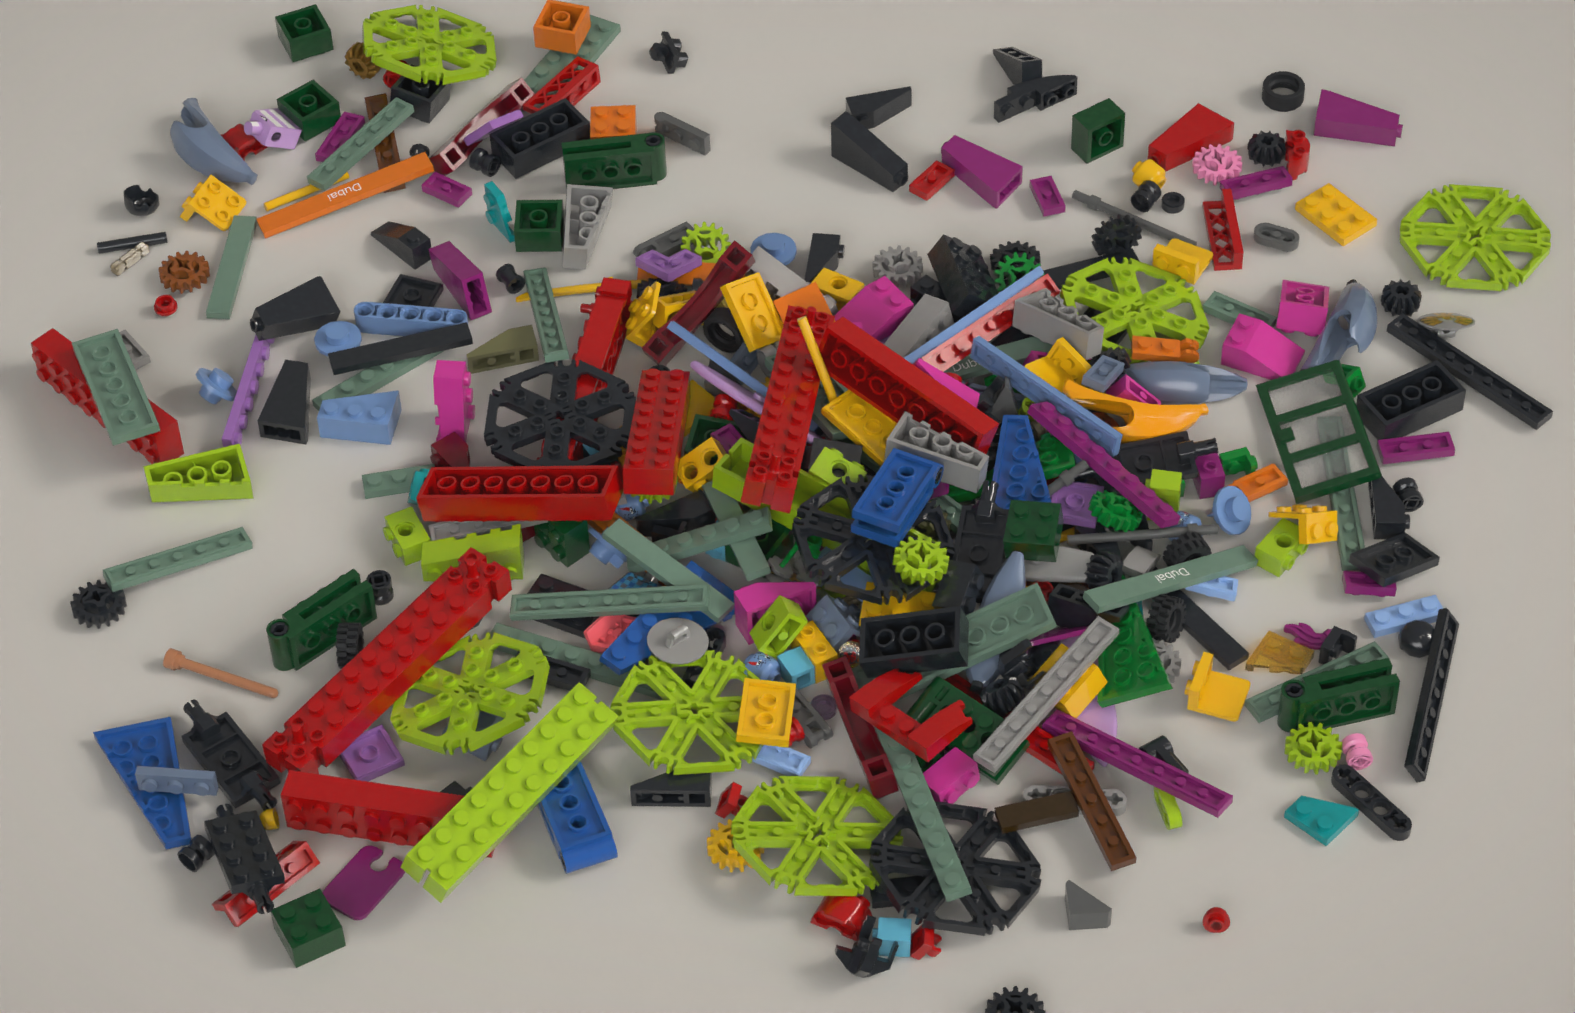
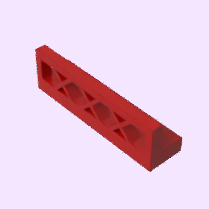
M577 56L525 102L523 110L533 114L564 98L575 106L601 82L599 66ZM579 65L584 67L583 70L574 71ZM572 78L570 82L560 83L563 79ZM559 90L556 94L546 96L548 92ZM545 103L540 108L534 107L535 104Z
M1231 188L1222 189L1221 201H1205L1202 204L1210 251L1213 252L1214 271L1242 269L1244 252ZM1209 209H1221L1222 212L1215 215ZM1218 223L1225 228L1218 231L1213 226ZM1221 239L1228 244L1221 247L1216 242ZM1221 256H1225L1231 262H1219L1218 259Z
M292 841L276 854L285 876V883L273 886L269 892L271 900H274L320 864L307 841ZM229 890L212 903L216 911H224L234 927L241 926L258 912L254 900H251L243 892L231 894Z

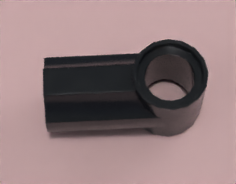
M1162 735L1139 747V750L1189 773V770L1174 754L1173 747L1165 736Z

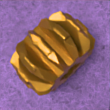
M363 42L353 44L344 56L346 58L345 64L350 67L349 71H353L355 76L360 75L363 80L365 78L371 79L381 69V67L371 62L372 57H366L363 54Z

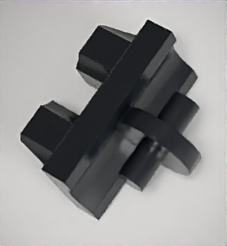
M662 31V41L654 43L649 50L651 59L663 62L667 73L674 74L676 67H686L688 55L686 52H680L682 48L680 39L671 38L669 32Z

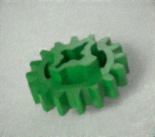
M1014 252L1012 259L1006 255L1004 257L1005 263L1001 261L997 263L1000 270L993 271V274L998 276L994 280L995 284L1000 286L997 288V291L1001 292L1016 282L1015 275L1020 273L1023 277L1030 270L1032 271L1039 265L1041 266V264L1034 265L1035 257L1033 256L1028 260L1026 259V253L1018 257L1017 252ZM1013 263L1023 264L1021 267L1015 268L1013 265L1010 266V264ZM1004 276L1007 277V281H1008V285H1007V286L1005 285V282H1004Z
M1104 490L1103 493L1097 491L1096 494H1093L1088 510L1092 511L1091 516L1098 517L1097 522H1100L1107 528L1110 526L1114 527L1115 531L1123 530L1127 532L1129 529L1133 532L1135 528H1138L1143 515L1123 495L1118 496L1114 491L1110 493L1107 490Z

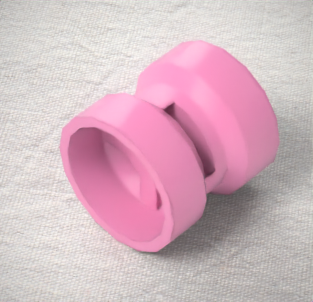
M1355 733L1346 736L1341 741L1347 765L1355 770H1362L1371 765L1373 757L1371 751L1367 749L1368 742L1365 735Z

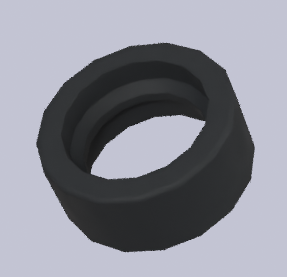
M1279 71L1271 73L1263 81L1262 101L1267 107L1275 111H1293L1300 107L1304 101L1305 83L1301 77L1291 72ZM1277 88H1287L1294 91L1295 93L1290 95H1280L1274 93L1272 90Z
M716 308L703 323V332L707 340L721 351L728 353L736 352L744 342L729 308ZM719 324L727 327L734 336L726 333Z

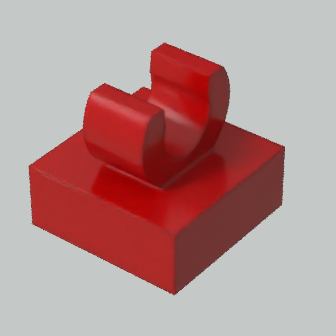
M732 782L720 794L715 812L716 815L725 818L730 813L734 816L737 815L741 809L740 806H743L748 799L746 796L740 795L741 785Z
M922 925L919 926L911 934L910 957L920 960L926 954L936 957L941 952V949L934 945H937L942 940V937L934 933L935 929L922 928Z

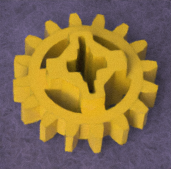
M728 819L725 826L719 822L718 830L711 829V837H707V854L711 856V862L713 864L719 862V869L721 870L728 866L729 871L732 873L735 868H739L741 872H744V866L746 865L753 868L737 852L734 844H732V820ZM765 848L753 850L760 860L761 854L765 852Z

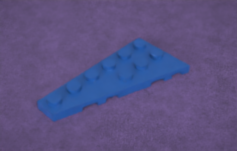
M1003 415L992 481L999 484L995 503L1001 509H1009L1011 500L1052 503L1028 415Z
M692 560L686 565V568L734 602V590ZM735 606L721 621L725 622L732 618V615L735 614ZM701 611L640 614L603 652L599 661L620 676L630 671L634 665L638 666L639 661L645 663L649 656H654L648 648L647 636L650 629L656 623L668 618H685L696 622L705 631L717 623Z
M171 717L93 732L98 745L165 849L190 845L192 838L184 793L173 794L171 792L139 790L135 776L137 766L180 769Z

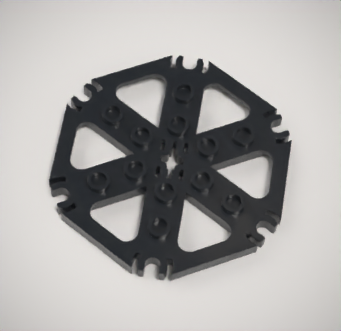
M572 359L569 366H564L563 360L558 361L557 367L556 361L525 370L504 378V381L499 383L500 390L502 391L493 389L492 395H489L484 441L486 446H490L491 454L495 458L511 466L606 465L618 460V457L622 456V449L620 447L627 449L636 403L634 392L628 393L629 385L625 380L579 360L578 367H576L575 359ZM542 374L552 375L550 400L521 386L522 382ZM587 374L607 383L605 389L576 399L578 378L581 375ZM499 407H506L527 417V419L506 427L496 425ZM619 409H624L623 425L619 429H611L593 420ZM545 438L543 456L539 460H531L513 451ZM571 438L599 451L577 461L568 459Z
M860 474L858 475L857 483L852 482L850 477L846 476L845 484L841 477L800 505L797 510V516L794 517L792 531L805 572L807 574L810 571L809 577L811 579L817 575L821 576L818 583L820 587L824 586L825 590L882 605L883 600L885 605H889L890 596L896 597L898 603H902L904 595L907 602L931 585L928 581H925L924 586H921L919 581L912 585H906L903 583L900 573L895 572L896 565H893L895 547L852 533L851 524L855 518L849 519L818 510L833 499L840 497L846 500L852 516V509L874 476L866 474L864 482V477ZM933 500L930 503H926L910 530L922 522H930L934 526L939 542H941L940 549L946 548V555L949 556V560H953L955 546L940 504L936 507L937 501ZM906 535L903 541L907 543L908 537H910V535ZM817 536L842 544L822 558L814 559L807 538ZM864 561H867L875 588L873 590H864L846 585L841 582L840 578Z
M935 801L941 818L963 820L972 824V827L957 844L948 832L972 890V894L959 898L972 917L970 922L945 920L936 916L935 912L945 902V897L925 849L889 844L905 828L913 830L921 841L908 808L905 810L903 807L872 841L869 855H871L869 860L870 871L897 912L900 913L904 909V918L908 917L909 914L917 915L915 924L919 925L923 922L922 928L985 936V933L991 935L994 928L993 925H996L1000 931H1004L1005 925L1008 929L1040 890L1041 879L1039 877L1041 865L1017 831L1001 833L998 822L992 820L994 811L987 813V808ZM1002 841L1010 846L1020 862L986 858L984 856L996 842ZM890 873L924 876L926 879L911 896L902 897L888 875ZM985 885L1015 889L1020 893V897L1009 910L1005 911L1000 908Z

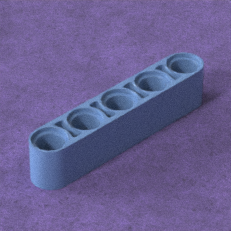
M360 302L354 307L355 323L362 333L407 336L465 322L468 324L466 312L460 309L377 302Z

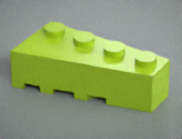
M240 443L143 466L152 502L254 499L251 480Z
M521 524L512 525V529L504 531L501 528L490 529V533L477 536L476 532L469 533L463 539L458 540L455 537L423 542L421 558L423 582H434L450 566L453 568L458 567V559L470 547L485 555L487 563L495 561L507 568L511 580L523 579L524 548Z

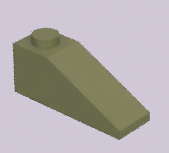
M532 325L508 329L466 354L468 371L471 374L539 361L538 344Z

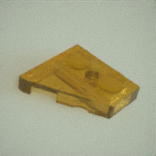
M1268 631L1246 662L1245 670L1254 671V667L1269 668L1271 673L1288 672L1289 674H1303L1314 658L1315 651Z

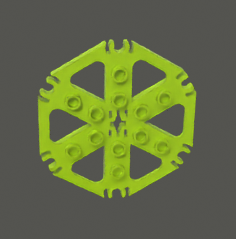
M416 5L383 10L373 12V14H370L369 19L365 18L363 21V54L366 57H372L371 62L375 63L376 66L421 83V78H423L424 84H427L428 80H434L435 84L439 85L441 80L443 82L442 85L486 77V75H489V70H494L497 61L492 32H485L486 27L480 23L437 7V11H435L434 6H431L430 10H426L423 8V5H419V9L416 8ZM412 15L416 19V27L402 24L394 18ZM440 18L449 20L451 23L461 26V28L440 32L439 20ZM373 33L391 40L385 43L375 42L373 40ZM485 45L486 53L479 54L472 49H466V47ZM418 57L419 66L413 67L398 60ZM442 60L462 67L463 69L452 71L446 70L443 68Z
M1449 184V187L1443 185L1442 193H1439L1435 188L1432 189V194L1428 191L1401 220L1399 240L1425 277L1430 274V280H1433L1435 277H1441L1440 285L1442 286L1447 283L1446 287L1502 291V289L1508 290L1509 282L1513 283L1516 287L1519 286V281L1523 284L1550 253L1551 234L1550 230L1526 200L1522 198L1519 201L1520 195L1518 194L1514 198H1509V190L1503 191V188ZM1461 199L1488 200L1490 203L1475 217ZM1428 209H1437L1449 224L1419 222L1418 220ZM1512 215H1520L1532 230L1501 227ZM1418 245L1448 246L1447 250L1433 263H1428L1416 247ZM1502 251L1527 252L1533 258L1523 269L1519 270L1513 266ZM1475 257L1490 276V279L1488 281L1478 279L1465 280L1461 279L1458 274Z
M1112 257L1111 262L1106 258L1072 273L1066 278L1065 285L1062 286L1060 298L1064 300L1063 304L1067 307L1074 306L1076 308L1075 302L1103 312L1091 318L1104 327L1101 350L1107 351L1110 347L1113 350L1117 347L1125 348L1132 361L1130 364L1148 361L1132 359L1131 349L1107 341L1106 338L1126 329L1130 341L1132 340V335L1156 338L1155 332L1180 341L1185 338L1196 340L1199 343V349H1201L1210 328L1197 290L1193 292V286L1185 288L1186 280L1181 279V276L1132 258L1128 261L1126 257H1123L1122 264L1117 263L1115 257ZM1105 271L1110 276L1115 292L1086 281V278ZM1142 271L1148 276L1163 279L1166 284L1142 294L1135 273ZM1181 303H1190L1196 319L1188 320L1166 310Z
M487 632L482 640H479L477 634H474L472 639L470 635L464 637L438 660L443 661L460 650L465 651L460 675L432 666L394 702L390 717L392 725L401 740L446 755L447 749L450 755H453L454 750L458 747H461L463 754L467 753L468 749L470 752L479 749L525 726V722L531 721L528 715L529 712H539L537 707H542L550 669L546 656H543L541 649L536 645L493 632L492 638L490 633ZM499 646L520 651L518 656L490 669L493 653ZM534 675L532 687L528 693L520 695L504 690ZM417 689L436 695L412 708L404 707L409 690ZM480 710L504 718L502 721L486 729L476 731ZM450 716L447 731L443 735L434 736L421 731Z
M715 650L706 651L700 659L688 664H670L651 655L649 656V665L639 661L638 667L636 665L633 666L611 702L610 709L619 716L613 726V730L649 767L653 760L654 769H657L660 764H666V773L668 774L673 771V767V775L735 771V768L739 770L741 769L740 759L746 760L749 764L752 763V757L754 760L757 758L763 745L736 742L737 734L726 723L739 721L742 696H719L731 679H739L744 683V678H759L749 671L739 658L735 664L734 656L732 655L727 661L721 660L722 652L720 651L716 655ZM701 666L704 669L691 689L671 668ZM640 684L650 686L663 699L661 701L628 702L635 688ZM691 710H696L697 714H693ZM669 726L659 745L653 750L647 749L632 733L637 728ZM698 734L720 759L716 762L687 763L684 760V756Z
M779 776V778H772L771 786H768L765 782L761 783V788L757 785L737 813L731 826V834H733L732 844H734L737 852L769 886L775 880V889L781 884L788 885V894L793 893L795 888L794 896H857V893L860 895L864 894V885L869 886L873 890L875 889V884L879 886V883L870 869L851 849H870L872 841L889 824L894 816L864 786L861 791H859L858 783L852 788L846 787L847 779L845 778L841 779L839 783L840 777ZM821 791L826 793L827 796L817 811L814 812L795 792ZM767 805L785 822L749 820L759 806ZM859 806L865 808L879 823L844 822L852 808ZM820 831H822V832H821V835H818V837L816 836L815 839L813 840V836L819 834ZM901 831L889 844L903 846L904 841L903 836H900ZM756 848H791L779 867L774 869L768 868L753 852ZM820 858L841 879L842 883L840 885H810L805 879Z

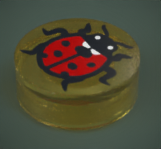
M854 641L845 642L837 652L838 658L846 656L851 668L858 666L860 644Z

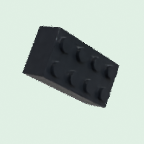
M564 98L489 134L491 152L500 157L501 164L517 179L562 157V142L589 140L590 122Z
M943 234L927 255L944 296L949 303L952 314L963 318L997 295L998 291L995 287V281L988 271V266L981 255V250L975 245H967L956 237L951 238Z
M1436 360L1357 395L1356 406L1363 425L1377 440L1399 438L1462 411L1466 389Z
M961 606L861 618L859 664L867 678L881 676L893 669L909 674L968 667L969 621Z

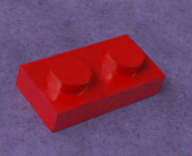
M936 160L909 185V192L928 201L955 176V169Z

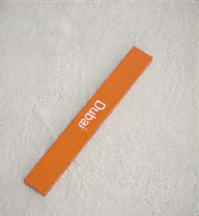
M423 152L259 217L256 220L266 239L434 172V168L426 152Z

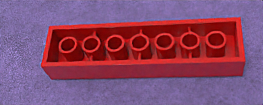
M841 317L826 328L819 351L831 378L896 423H898L906 411L913 415V420L919 423L922 420L931 425L930 429L939 434L945 432L951 435V439L954 442H964L987 454L999 426L998 422L845 317Z
M54 328L31 342L32 358L36 363L38 378L42 382L46 381L57 393H62L73 405H78L87 416L94 417L105 428L73 351L72 342ZM149 400L160 431L127 441V443L135 452L139 451L151 464L179 458L184 454L177 420Z
M654 368L642 370L623 465L624 494L674 496L691 397L690 371L680 369L660 371Z
M618 465L431 467L416 499L423 521H605L612 519L624 488Z
M289 770L280 794L287 827L295 830L316 831L321 834L343 835L348 838L369 839L374 842L383 841L401 846H415L464 797L456 794ZM494 850L487 857L492 858Z

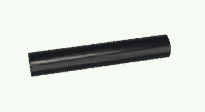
M166 232L97 242L98 253L101 254L132 249L140 242L151 246L168 243Z

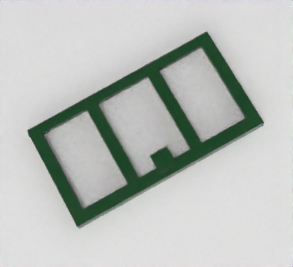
M1333 360L1256 385L1296 504L1381 478L1382 474L1339 360Z

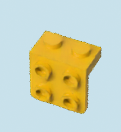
M210 175L205 183L200 181L192 192L195 196L193 198L188 196L181 207L184 208V211L180 218L187 222L193 213L197 212L221 231H227L232 224L234 215L238 216L246 205V200L213 175Z
M1173 238L1167 246L1157 243L1153 249L1152 266L1181 276V279H1185L1186 282L1194 285L1213 259V252Z
M657 281L651 286H647L638 299L635 298L629 306L630 316L625 325L627 328L625 339L640 347H643L657 331V327L653 325V317L656 313L661 283Z
M1064 337L1056 340L1047 356L1030 362L1024 367L1064 394V381L1069 378L1081 384L1083 375L1092 366Z
M1304 504L1292 505V507L1278 506L1276 511L1268 512V517L1299 519V544L1337 541V511L1327 510L1325 505L1312 506V508Z
M1203 651L1200 661L1196 660L1192 670L1193 680L1188 679L1184 694L1188 695L1187 709L1235 722L1240 717L1251 683L1242 678L1212 671L1213 654Z

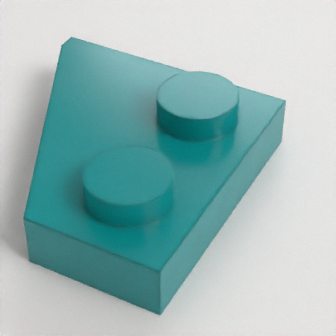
M490 181L484 184L485 194L483 198L487 205L486 218L511 243L515 241L514 231L507 223L512 221L505 196L495 183Z
M1301 795L1285 811L1284 818L1327 846L1358 817L1359 809Z

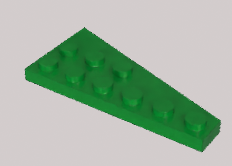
M1049 432L1041 435V440L1035 442L1046 480L1058 477L1064 470H1070L1076 465L1075 454L1054 435H1050ZM994 469L987 471L985 481L989 480L988 486L991 485ZM949 484V493L947 495L957 503L969 502L981 497L983 484L977 493Z
M1137 602L1129 604V611L1120 622L1111 623L1119 628V635L1098 657V667L1108 681L1098 693L1097 702L1102 708L1173 689Z

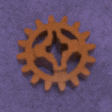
M185 251L184 255L176 252L175 257L169 255L168 261H162V267H159L160 282L164 284L165 289L171 288L173 293L176 290H180V294H183L185 290L191 293L194 287L201 289L200 283L206 284L207 278L210 277L208 261H205L203 255L198 257L197 252H194L192 255H189L188 251Z

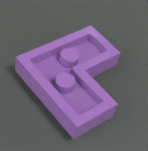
M652 249L635 258L637 267L667 282L673 281L677 277L691 272L702 265V257L687 249L670 257Z

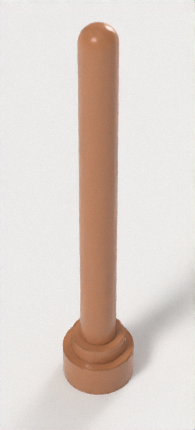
M173 648L168 649L163 660L165 668L174 671L184 668L270 698L278 696L276 688L186 659L181 651Z

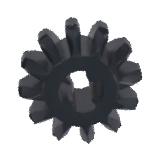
M1260 131L1259 134H1253L1247 146L1249 159L1254 160L1255 165L1262 164L1263 167L1265 165L1273 167L1275 163L1280 164L1284 155H1286L1285 139L1280 137L1279 133L1272 134L1271 131L1268 133Z
M1401 279L1398 282L1391 280L1390 284L1385 285L1383 288L1381 305L1384 306L1385 312H1391L1392 317L1402 313L1411 317L1420 308L1421 291H1419L1418 285H1411L1410 280L1407 282H1403Z
M1097 551L1095 555H1091L1090 563L1086 564L1087 571L1084 573L1087 575L1085 583L1088 584L1090 590L1121 581L1122 574H1124V571H1122L1124 563L1121 561L1120 556L1107 551Z
M1009 676L990 682V685L985 686L979 694L982 705L999 716L1013 711L1025 698V691L1016 677Z

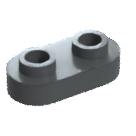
M1260 223L1254 228V240L1258 244L1285 252L1294 251L1299 246V234L1292 229L1271 223Z

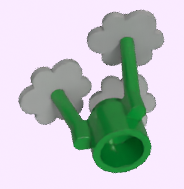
M810 536L807 538L812 557L818 559L820 555L819 550L823 542L822 538ZM796 541L784 559L773 556V558L768 560L773 573L777 576L789 579L794 573L793 569L790 568L789 561L798 550ZM800 556L799 560L793 563V568L799 571L796 578L803 582H814L816 587L819 586L818 583L821 576L817 575L811 579L809 577L810 571L806 574Z

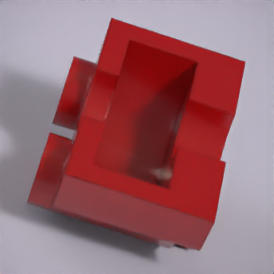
M237 124L226 133L221 134L224 140L244 161L249 153L252 152L256 155L268 148L262 145L254 136L247 135L243 124Z
M1286 130L1285 161H1288L1286 170L1293 180L1298 179V175L1306 173L1308 169L1310 143L1305 137V132L1302 130Z
M824 896L810 923L824 929L833 927L840 931L842 936L856 941L866 916H872V912L869 909L870 902L863 896Z

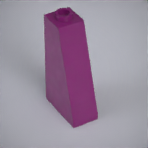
M1321 89L1314 136L1395 147L1396 137L1401 138L1403 125L1399 124V114Z
M954 135L941 147L942 163L955 169L956 177L996 209L1022 184L1023 166Z
M450 241L429 248L434 271L463 311L466 312L468 318L472 321L491 313L492 309L483 272Z

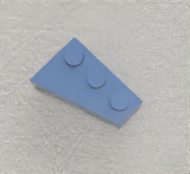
M399 390L323 400L317 415L320 437L391 445L402 411Z

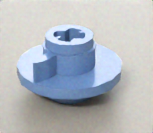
M780 233L761 235L752 242L750 247L751 254L760 246L784 265L791 263L797 253L796 243L792 238Z
M335 321L323 325L316 332L314 341L316 349L328 357V353L360 346L362 337L356 325L347 321Z
M199 368L196 377L203 384L199 391L201 397L212 404H217L222 398L234 401L237 390L232 386L234 380L231 376L218 368H214L213 371Z
M1225 486L1219 489L1214 496L1212 512L1207 517H1213L1222 531L1227 534L1239 535L1245 532L1250 525L1251 507L1242 490L1236 486Z
M592 527L589 528L588 531L597 538L589 550L591 554L603 564L607 565L610 562L617 569L624 562H627L625 554L602 538L603 532L600 534Z

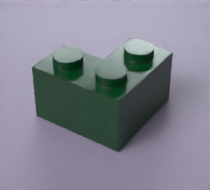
M587 520L548 521L547 523L534 525V539L537 545L545 548L557 562L560 561L567 568L590 553Z

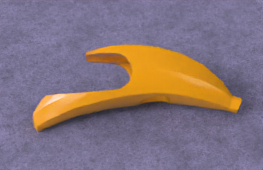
M1069 378L1063 384L1064 394L1083 408L1115 414L1124 420L1126 426L1112 427L1123 434L1121 444L1186 431L1196 423L1200 416L1208 415L1209 411L1205 403L1177 405L1148 404L1098 392Z

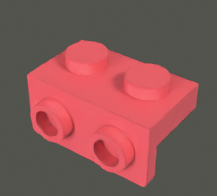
M628 615L600 616L584 630V635L591 651L603 654L637 617Z

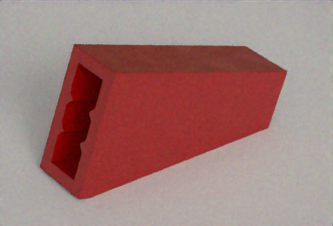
M1198 103L1149 144L1148 159L1161 166L1165 172L1192 160L1195 157V152H1201V147L1209 149L1210 144L1213 147H1217L1218 144L1222 146L1231 142L1234 134V122Z

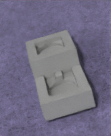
M1136 546L1123 561L1122 571L1131 577L1152 572L1161 555Z

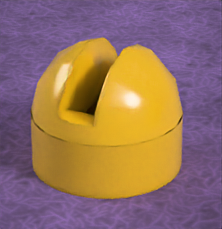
M275 808L266 809L261 812L259 818L265 830L279 829V817Z

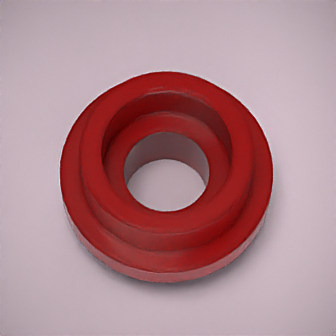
M170 295L159 296L154 304V310L160 316L172 315L178 308L176 300Z
M1213 907L1203 916V926L1209 932L1221 933L1229 928L1230 917L1224 909Z

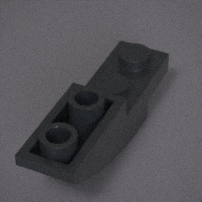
M1076 75L1047 76L1008 87L1007 96L994 101V119L1000 123L1034 106L1042 111L1065 99L1071 98L1077 94L1078 77Z

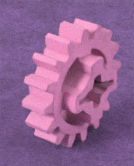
M1210 144L1209 149L1201 147V152H1195L1192 164L1193 173L1198 174V179L1205 178L1206 184L1209 181H1213V185H1217L1221 180L1240 176V172H1242V157L1237 156V150L1230 151V146L1224 149L1221 144H1218L1217 147H1213Z

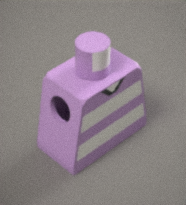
M278 108L255 110L250 121H247L244 125V131L247 135L254 136L262 145L268 147L295 149L302 129Z

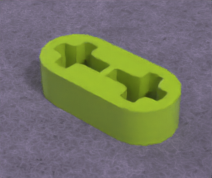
M1154 787L1155 801L1167 830L1182 827V816L1175 797Z

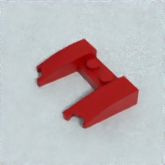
M893 669L870 681L849 697L852 712L926 762L934 758L973 723L972 718L965 717L962 711L965 709V704L962 700H958L942 709L922 724L893 706V703L922 679V674L918 672L908 674L899 672L898 669Z

